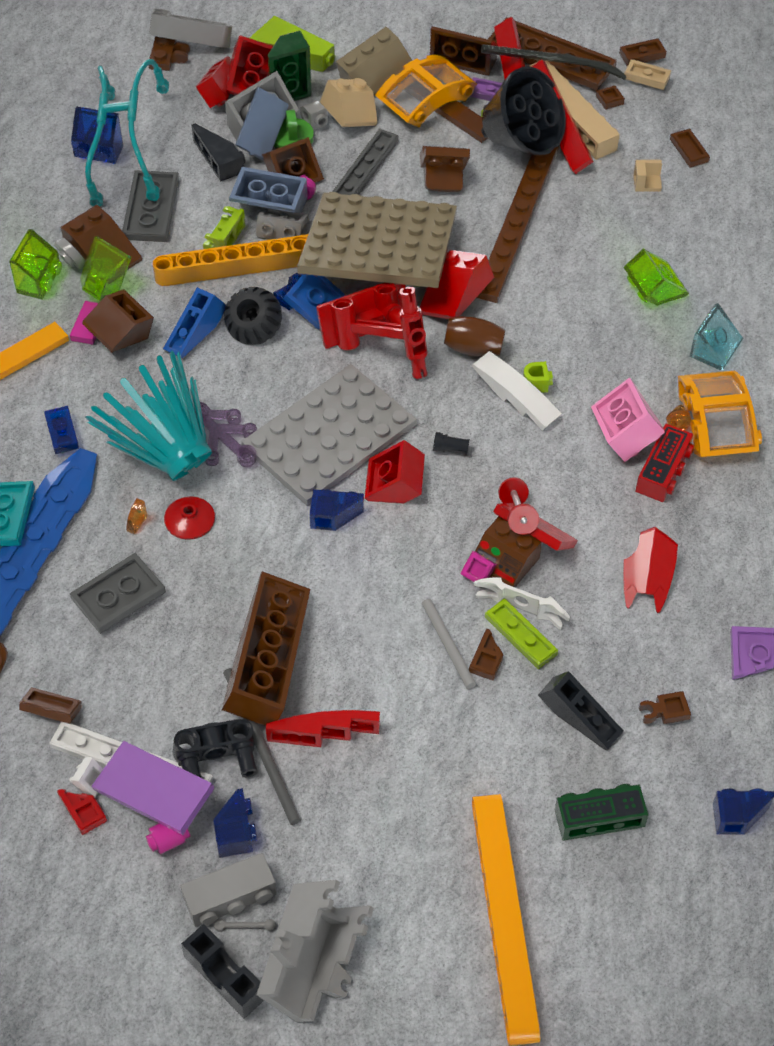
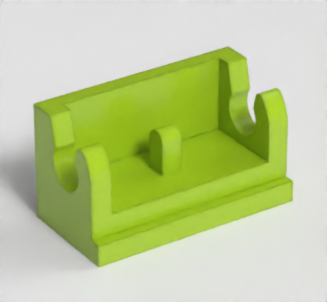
M225 206L222 211L230 213L232 216L226 214L221 216V220L213 232L207 233L204 236L207 241H204L203 249L233 245L246 226L244 209Z

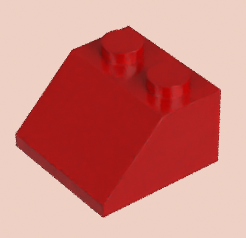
M403 440L369 458L364 499L372 502L404 504L422 495L425 454Z

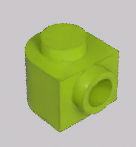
M546 361L531 362L525 366L523 376L541 393L548 392L549 385H553L552 371H548Z

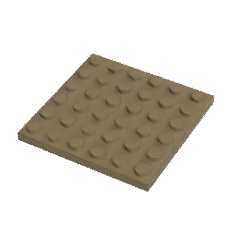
M323 193L297 265L298 274L438 288L457 214V206L448 203L436 204L426 201H406L401 198L385 199L380 196L365 197L358 194Z

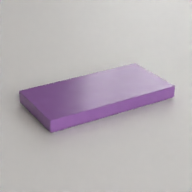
M126 741L121 743L92 784V788L96 792L182 835L215 788L211 782Z

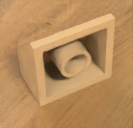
M363 79L327 81L320 103L342 127L377 125L374 94Z

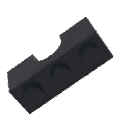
M205 924L201 925L181 943L183 954L187 961L243 1019L264 1001L257 996L261 981L245 965L240 968L230 958L224 948V944Z

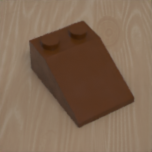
M98 205L93 206L61 226L62 237L81 254L87 262L86 266L106 283L142 261V256L116 222Z

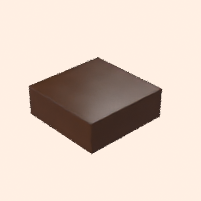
M615 85L596 91V98L605 110L624 104L625 98Z

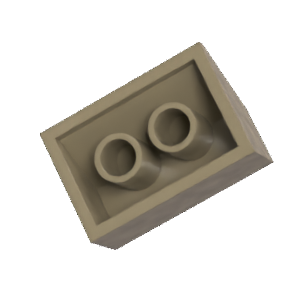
M385 26L338 59L336 64L341 79H363L372 89L373 94L376 95L388 78L393 74L397 76L404 70L403 66L412 61L400 39Z

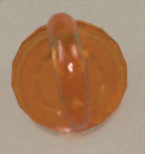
M681 404L677 405L666 417L667 424L682 430L688 429L692 420L689 411L685 410V407Z

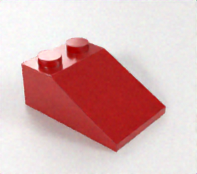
M239 35L231 58L226 92L237 95L269 76L268 54L273 46Z
M449 250L446 254L439 287H427L419 307L422 315L444 319L459 317L494 278L487 255Z

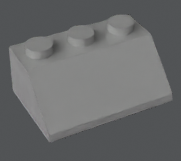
M277 71L225 102L227 124L236 141L258 87L270 94H276L277 98L288 103L287 110H295V112L299 110Z

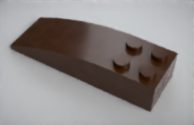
M261 571L235 655L222 711L265 726L266 723L279 720L286 704L311 589Z

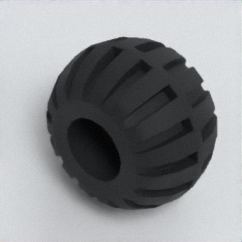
M245 287L240 289L237 294L234 293L230 297L231 300L227 301L226 310L224 311L225 326L235 340L248 345L267 342L268 339H272L276 335V331H279L282 321V309L278 299L270 291L259 287Z

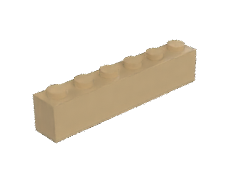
M545 61L589 153L597 160L617 151L620 135L618 131L606 121L604 116L600 115L593 108L591 103H588L581 96L580 92L553 65Z

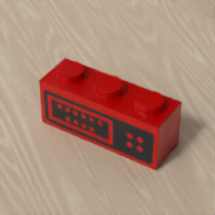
M666 423L663 427L665 433L656 441L638 476L635 490L639 494L660 502H664L667 494H673L677 484L675 478L676 476L681 477L686 466L684 460L685 458L690 459L695 445L691 444L693 433Z

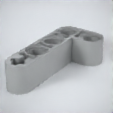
M153 9L149 34L157 37L229 48L233 26L227 23L174 15L171 11L164 9Z

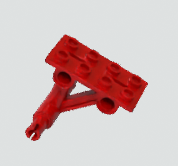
M382 283L316 307L323 346L326 349L336 345L342 350L355 349L360 345L359 337L365 335L403 339L406 356L411 360L412 376L416 379H421V372H423V377L428 375L425 362L428 354L426 332L424 330L422 311L417 306L415 288L406 287L405 284Z

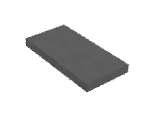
M135 170L122 232L129 240L167 242L179 182V173L148 171L152 176L154 184L160 189L159 199L151 201L146 198L147 188L143 180L144 175L142 171Z

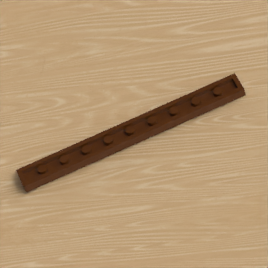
M559 146L546 155H531L488 260L494 278L476 298L498 303Z

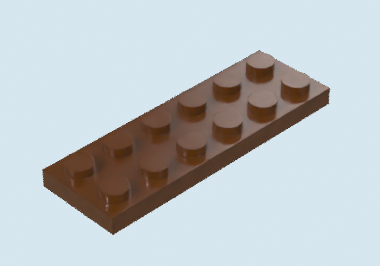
M515 20L521 49L555 54L567 53L580 58L601 61L616 67L617 60ZM494 31L488 40H493L497 43ZM523 58L524 62L530 65L540 61ZM548 61L564 78L596 91L610 75L608 72L588 66Z

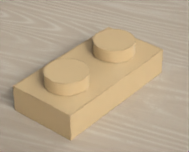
M631 59L624 74L626 75V80L664 90L670 78L671 70Z

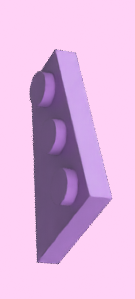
M732 626L730 629L732 680L774 669V628Z

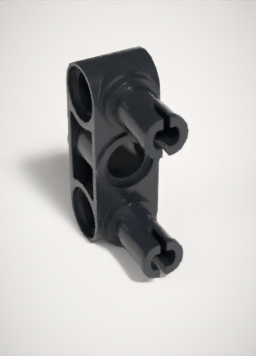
M235 719L219 723L213 722L203 726L186 728L178 731L174 736L172 749L174 759L178 762L179 766H182V769L200 778L202 777L198 764L199 761L216 760L231 755L237 756L242 777H252L258 771L253 755L255 749L253 726L245 719ZM242 734L246 738L239 739L236 738L234 735ZM188 744L191 748L183 749L180 745Z

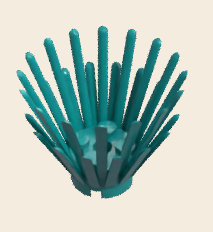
M171 351L170 358L173 368H171L170 372L174 384L162 356L158 355L156 359L166 382V385L163 380L158 382L161 392L144 365L139 366V371L154 397L143 394L141 398L126 378H121L120 384L151 421V424L137 410L120 404L110 393L105 392L103 394L104 399L143 435L135 433L117 418L109 416L97 406H91L93 412L135 443L93 417L85 416V418L88 420L87 423L104 432L110 439L127 449L111 441L106 442L108 445L167 473L173 481H177L188 475V471L193 467L197 468L211 456L212 450L206 440L196 379L194 380L193 376H191V388H189L180 352L177 353L176 359L175 353Z

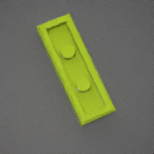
M505 598L485 612V618L538 670L558 655V649Z

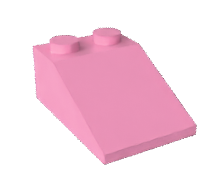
M628 378L591 406L608 444L624 462L638 455L643 448L657 441L665 433L658 418L631 378Z

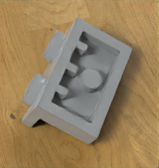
M263 208L257 215L256 236L266 239L299 236L307 224L308 214Z

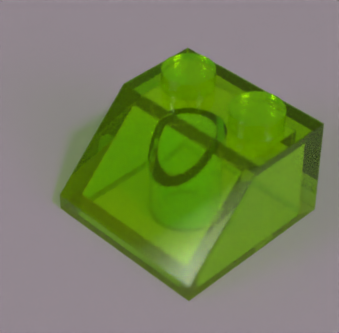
M28 229L9 261L16 292L43 300L47 291L51 290L56 275H59L62 270V262H60L58 251L32 229Z
M644 248L624 266L628 274V281L637 287V295L645 303L649 301L658 306L686 297L689 294L669 262Z

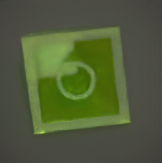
M94 236L80 277L82 290L99 301L106 295L120 291L132 257L100 237Z

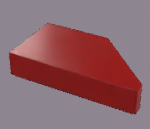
M64 789L57 790L59 798L82 835L107 822L104 812L93 795L70 793Z

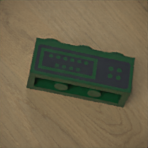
M621 784L616 788L607 790L596 788L582 794L566 793L556 799L554 810L562 841L643 828L646 826L649 815L640 784Z

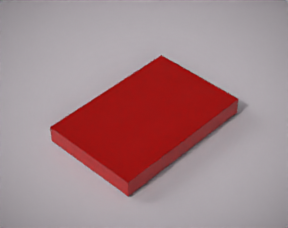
M499 503L493 512L508 521V514L515 507V504ZM540 517L537 528L529 533L556 551L572 549L578 542L574 537Z

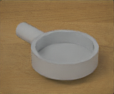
M65 238L55 242L54 246L60 251L58 254L70 267L74 265L81 270L87 264L81 254Z

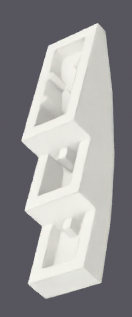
M490 351L472 365L474 370L503 402L508 399L522 416L527 413L542 431L562 414L524 376Z

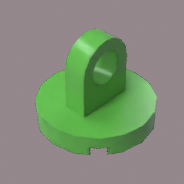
M286 110V119H283L273 146L280 148L309 137L312 144L314 138L313 128L305 120L296 118L295 110Z

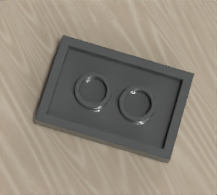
M134 553L72 591L70 597L101 634L166 593L165 586L141 558Z

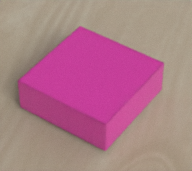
M472 551L460 574L473 582L489 578L497 564L476 551Z

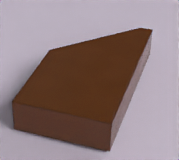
M486 628L469 666V671L472 674L494 681L503 661V653L492 637L491 630Z

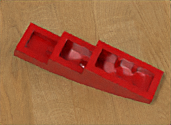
M338 710L296 715L266 723V738L268 742L321 748L323 738L350 741L352 731L379 734L380 711Z

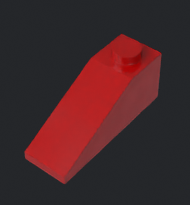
M229 56L212 65L196 85V89L209 108L215 105L221 107L229 100L228 96L231 93L226 92L231 63Z

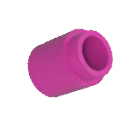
M160 823L148 828L149 835L145 836L151 851L157 850L160 855L185 843V839L191 837L188 828L182 835Z

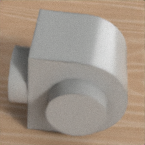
M319 101L300 108L302 120L308 122L312 126L313 131L326 126L328 122L327 110Z

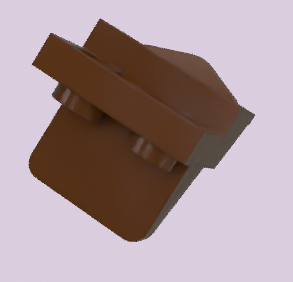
M422 146L420 165L424 171L425 188L432 191L460 192L463 188V170L469 161L470 149Z

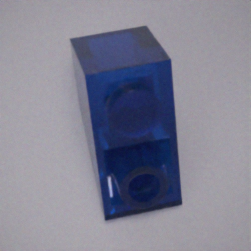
M313 489L309 514L310 529L338 530L364 512V494L353 491L340 492L329 489Z
M243 788L235 791L213 819L219 858L253 852L252 841H257L255 823L249 824L248 815H253L250 798H244Z
M727 788L717 791L713 801L716 834L745 835L769 810L774 799V791H765L760 788L749 791H736L735 789Z

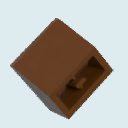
M123 289L106 295L86 316L82 324L113 353L147 340L154 317Z

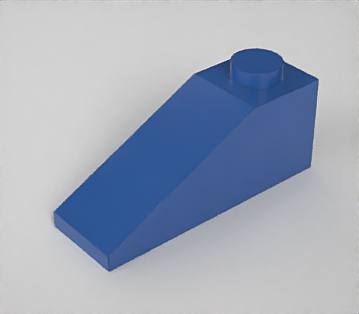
M197 287L163 349L169 353L173 351L176 356L180 352L183 359L217 327L226 310V304L214 294Z

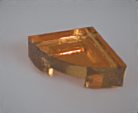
M138 498L134 501L127 519V532L137 533L147 518L145 501Z

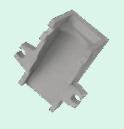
M337 880L293 884L257 992V996L296 1022L314 1021L322 993L335 998H346L347 991L341 989V984H350L352 978L340 964H349L357 936H366L368 926L364 923L361 924L365 917L370 918L374 910L372 906L333 907L334 901L330 897L327 899V896L332 891H338L340 882Z

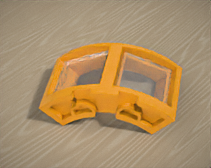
M427 55L426 59L419 60L417 58L403 66L404 70L397 76L395 74L391 75L375 96L407 123L420 127L426 118L440 106L456 100L466 102L468 97L472 95L477 83L445 57Z
M735 370L678 376L679 400L683 403L687 412H692L694 418L690 423L693 433V445H695L694 454L699 457L759 451V444L762 443V434L760 430H757L755 413L744 376H741Z

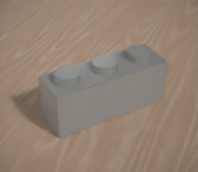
M263 852L180 885L182 896L194 927L203 924L206 926L210 925L221 916L240 913L246 906L254 903H265L273 895L277 894L276 883Z

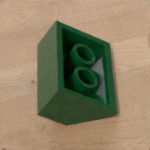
M301 31L280 36L268 54L269 75L276 71L278 72L294 101L312 97L310 46Z

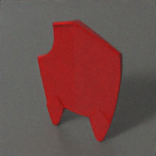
M657 527L640 532L636 551L623 561L626 608H630L636 593L653 595L657 613H660L666 601L675 571L678 544Z

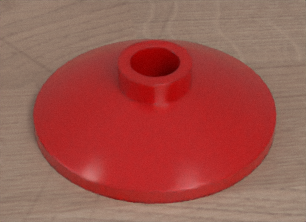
M193 496L177 499L168 506L164 515V523L167 530L173 536L185 540L204 536L211 530L215 522V512L210 503L202 498Z

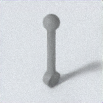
M217 919L214 922V928L217 932H222L225 928H265L271 931L276 925L272 919H267L265 922H225L223 919Z

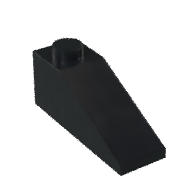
M196 123L192 124L193 142L219 181L238 176L241 168L244 167V163H246L243 152L239 151L234 143Z
M569 671L554 676L538 694L555 715L604 750H608L624 731Z

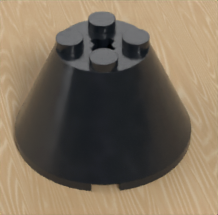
M530 66L512 71L489 103L483 107V126L481 128L483 136L489 138L497 145L531 155L542 156L551 153L561 143L566 125L562 98L558 99L553 89L555 87L553 81L541 70Z

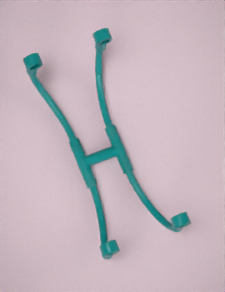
M153 59L144 61L139 67L130 90L129 101L108 104V101L115 98L116 90L110 85L101 65L98 66L99 80L102 85L97 115L98 126L85 166L86 187L90 194L89 203L92 207L95 205L101 207L104 198L103 194L98 192L94 181L91 179L92 160L102 134L103 126L106 123L107 113L128 111L127 120L129 121L130 139L144 175L143 180L147 188L146 198L151 201L159 199L160 189L154 184L152 176L147 170L134 130L139 95L138 85L148 65H152L154 68L157 92L165 94L169 91V81L164 78L162 69Z

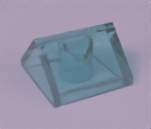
M719 303L714 304L694 334L689 357L718 370H723L743 340V337Z

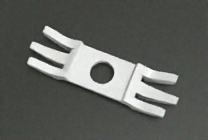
M498 577L474 581V586L488 588L477 592L476 598L478 599L491 598L498 603L505 598L512 606L537 615L538 620H549L560 630L563 623L558 615L567 621L570 619L568 613L551 596L542 598L503 583L501 578ZM516 596H521L528 601V603L525 604L519 602L516 599Z

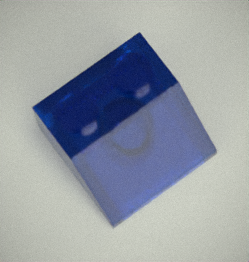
M79 106L75 108L71 136L74 157L84 159L88 157L98 126V110ZM112 112L106 115V123L103 126L93 160L116 164L124 145L119 113Z

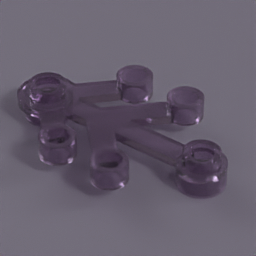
M200 402L203 423L209 430L208 445L212 450L211 456L215 457L214 459L208 458L205 463L208 466H216L219 463L220 459L217 450L220 440L236 454L237 462L241 466L251 467L257 460L256 449L251 445L241 446L229 434H243V437L247 438L257 431L256 425L253 423L239 424L241 422V412L238 409L211 410L207 404ZM214 420H227L229 424H217Z

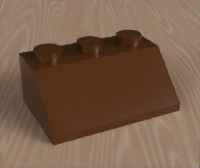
M431 27L430 55L445 57L458 69L486 76L490 75L497 60V55L481 53L482 44L498 46L496 42L443 28Z

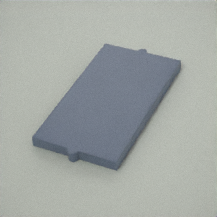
M258 87L235 145L247 151L249 156L254 155L264 161L262 154L272 151L289 104L277 98L276 94H270Z

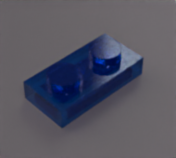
M68 406L44 411L55 454L79 449Z

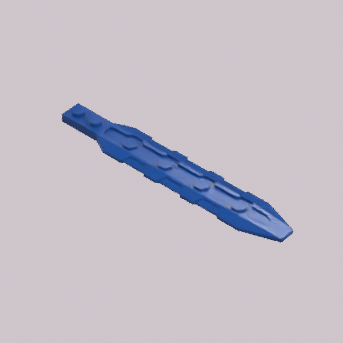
M80 448L48 473L33 495L34 499L29 509L21 545L2 546L0 549V636L11 621L12 613L25 592L31 589L38 578L37 573L49 554L55 551L60 543L62 534L73 516L80 511L89 497L93 485L97 453Z

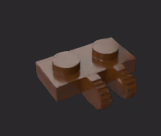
M155 36L149 59L155 60L163 71H170L172 63L180 64L188 61L191 47L187 43L177 42L175 39ZM148 65L150 70H154L152 65Z

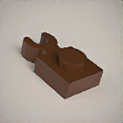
M684 691L657 695L656 703L645 700L639 705V711L648 710L651 712V714L644 715V724H651L657 718H661L663 724L690 720L691 717Z

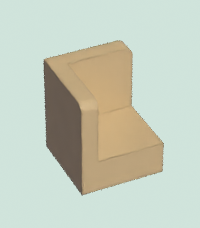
M662 160L635 161L633 173L635 192L661 191L660 175Z

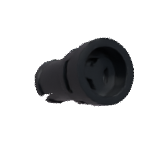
M436 432L433 451H450L467 455L470 439L451 437L448 434L443 435L441 432Z

